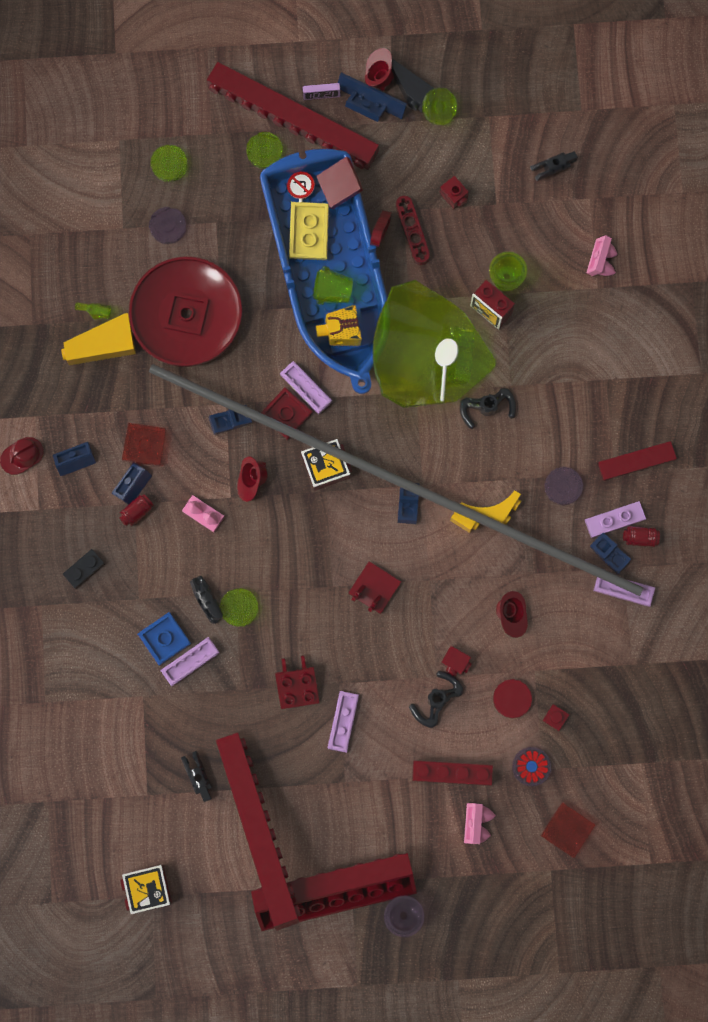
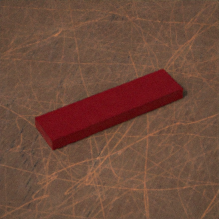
M669 441L603 460L597 464L603 481L675 461L677 458L672 443Z

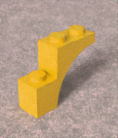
M514 490L506 500L491 507H473L463 502L460 504L507 525L511 519L509 513L512 509L516 511L521 503V500H519L521 494ZM454 512L450 520L469 533L472 529L476 530L480 524Z

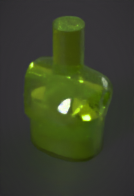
M78 302L75 304V310L87 311L94 320L110 318V305Z

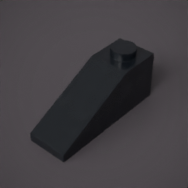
M392 59L394 79L410 108L422 113L435 97V88Z

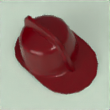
M379 48L371 53L367 59L365 83L385 91L394 78L392 54L388 49Z
M33 437L17 440L3 451L0 457L2 469L11 475L23 473L42 459L43 446Z
M250 456L243 459L237 484L239 497L243 501L249 502L253 500L257 494L258 487L267 481L268 472L265 462L256 461Z
M507 592L498 602L496 614L501 620L505 633L510 637L518 638L526 633L528 627L526 603L524 597L519 592Z

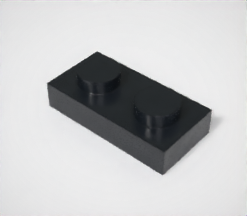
M91 549L67 569L63 575L77 589L104 566L105 563Z

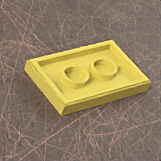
M291 202L289 259L327 260L329 204Z

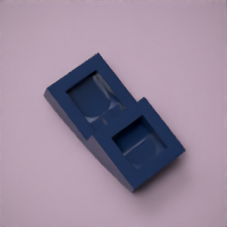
M230 409L225 412L209 415L208 417L214 435L252 423L250 418Z
M401 487L397 523L417 524L419 495Z
M604 533L590 545V548L617 574L632 560Z

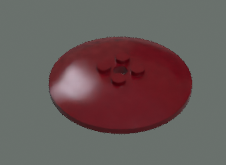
M176 257L152 267L135 286L129 304L131 329L140 346L158 361L178 367L197 366L217 358L232 344L239 331L242 319V303L233 280L219 266L196 257ZM184 310H190L192 312L189 318H183L181 316Z

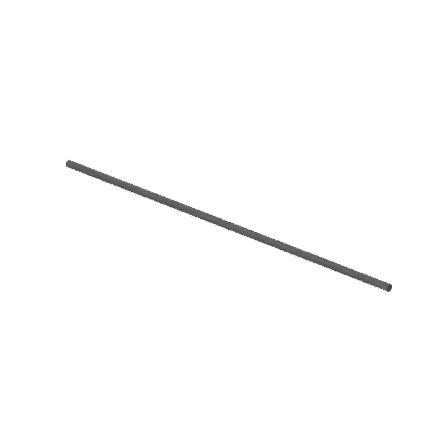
M152 364L149 369V373L635 595L640 596L644 587L155 364Z

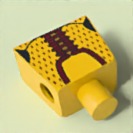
M355 305L326 314V324L316 326L317 337L328 336L329 344L332 346L361 345L362 338Z

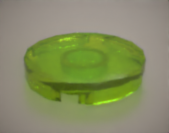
M447 88L430 90L423 100L422 109L425 118L433 125L450 123L453 116L457 113V101L454 94Z
M260 132L249 139L246 153L249 161L254 166L266 169L282 158L283 146L276 135L270 132Z
M161 146L154 151L151 157V168L154 175L165 182L180 179L187 170L186 155L177 146Z
M243 588L228 591L220 603L223 619L229 625L235 627H244L251 624L258 613V602L255 596Z

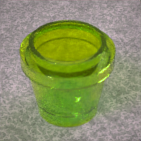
M502 252L496 255L490 263L489 276L496 287L502 291H510L519 287L526 278V262L520 255L514 252ZM508 274L510 278L505 279L503 275Z
M323 266L316 275L313 299L320 305L324 303H348L351 297L353 278Z

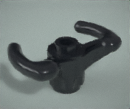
M501 388L495 395L489 394L479 399L468 397L462 399L460 402V413L464 423L470 429L475 428V424L468 415V407L479 410L484 416H492L496 413L498 404L504 398H507L509 402V418H515L516 401L513 394L508 388Z
M438 671L436 675L438 678L452 683L454 688L445 691L433 689L428 694V704L430 705V717L428 719L420 714L415 704H410L409 706L413 717L423 726L429 728L437 726L438 713L450 698L459 697L464 692L460 681L448 672ZM435 696H439L441 698V701L435 703L433 700Z

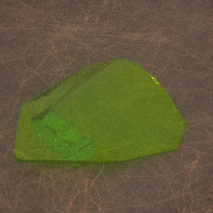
M417 280L391 287L388 299L382 308L377 322L373 343V365L376 379L380 385L381 395L403 408L456 402L492 371L496 364L495 358L465 312L455 304ZM445 339H453L458 345L459 352L455 362L447 366L444 401L441 402L443 366L437 363L435 352L440 342Z

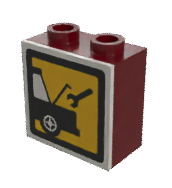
M487 280L472 294L470 304L472 308L498 330L512 315L515 305Z
M337 439L327 442L328 444L345 451L343 444L339 445ZM316 448L301 451L314 491L350 479V473L352 472L350 464Z
M164 865L122 875L123 879L120 880L123 891H126L127 895L125 905L127 911L130 910L131 914L172 904Z

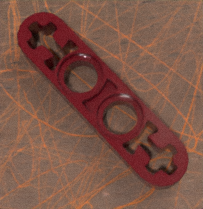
M401 196L396 201V210L413 261L417 265H425L429 261L430 253L413 202L410 197ZM401 202H405V204H408V213L405 214L404 207L401 206ZM407 218H413L415 220V224L413 226H407L405 224V220ZM412 235H419L421 241L413 243L410 237ZM421 247L420 250L422 255L426 254L423 260H421L420 257H417V248Z
M382 211L373 229L370 245L380 247L389 228L392 212Z

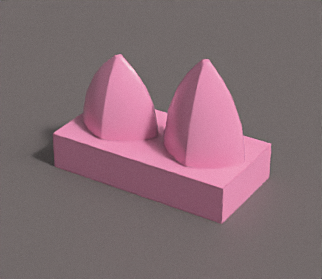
M605 235L596 239L587 274L591 276L597 274L609 276L616 273L612 265L606 261V258H612L617 255L615 247L611 244L612 238Z
M193 495L182 510L183 513L213 533L225 518L224 515Z
M467 803L464 843L480 844L491 836L488 830L481 826V823L492 820L496 815L489 808L483 806V804Z

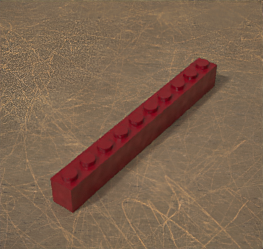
M219 62L216 63L207 78V85L211 92L224 95L228 101H235L241 104L244 109L257 112V115L261 118H268L275 125L288 128L292 134L301 135L308 142L319 144L322 149L348 152L353 164L360 169L365 168L369 170L379 152L378 144Z
M238 733L217 739L216 743L273 925L276 931L298 924V916H301L298 904L294 905L292 897L295 894L292 885H287L285 879L289 875L286 866H281L280 859L283 858L279 847L275 848L274 840H277L274 829H269L267 823L271 819L268 810H263L262 807L265 801L262 792H258L256 785H259L256 773L252 774L250 770L253 767L250 755L246 756L244 750L248 749L245 739L240 738Z

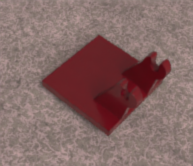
M369 561L348 594L352 596L351 600L353 602L359 600L367 605L369 612L374 610L381 614L401 584V581Z
M301 656L302 670L287 672L285 658L281 659L283 672L275 673L281 709L318 704L319 697L314 667L306 668L305 656Z

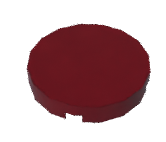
M505 680L494 691V707L504 717L511 719L521 717L531 707V691L526 684L519 680Z

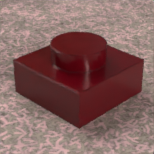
M552 704L542 721L559 732L569 714Z

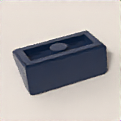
M89 442L53 454L60 476L96 463Z
M132 463L111 494L129 505L138 497L152 475L144 468Z

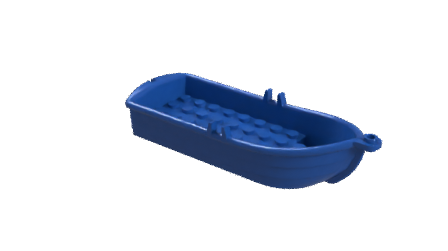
M306 150L305 159H301L299 152L274 162L260 174V181L294 317L300 334L311 351L330 368L350 377L353 390L356 393L365 394L371 389L369 371L381 356L388 338L390 307L380 270V262L376 255V246L370 245L372 235L361 193H358L334 209L329 207L327 260L289 259L291 202H299V199L294 198L288 192L287 182L289 178L296 172H307L314 179L315 186L311 195L303 198V202L328 204L316 176L345 157L350 158L352 165L353 162L350 154L342 150ZM353 305L356 306L362 338L360 346H332L329 344L328 336L317 337L316 326L326 324V314ZM364 382V386L361 387L358 385L359 383Z

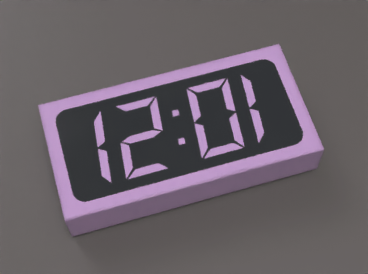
M339 83L304 86V100L340 97Z

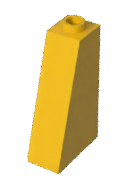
M122 314L63 342L64 349H61L63 360H66L69 365L136 354L129 314Z

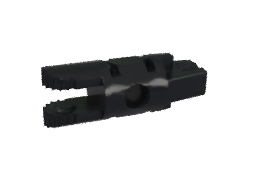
M575 151L568 154L563 152L530 166L531 171H537L544 168L545 171L535 177L536 181H539L570 168V164L576 162L578 156Z
M202 576L193 578L190 581L193 593L206 617L214 625L223 617V613L218 605L219 603Z
M195 751L192 753L193 759L198 766L197 768L191 770L186 756L181 757V760L195 794L200 793L203 801L207 802L212 799L208 791L212 786L205 773L198 752ZM197 774L202 776L201 781H196L195 776Z

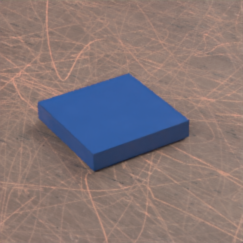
M170 612L138 633V636L159 666L191 645V642Z

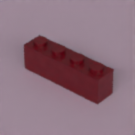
M413 761L412 781L492 786L493 765Z

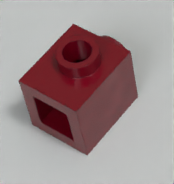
M455 176L440 187V195L453 210L458 206L462 207L468 201V190Z
M450 646L441 665L446 667V672L456 676L458 674L461 676L462 672H468L472 663L469 662L470 656Z

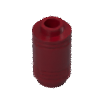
M145 494L139 495L119 512L121 515L119 519L125 526L130 525L132 527L148 514L154 505Z
M628 526L627 530L624 529L623 541H626V545L655 547V545H659L660 531L656 530V528Z

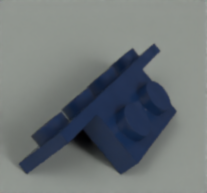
M341 72L338 80L340 90L350 94L345 107L377 122L385 112L400 119L403 118L407 103Z

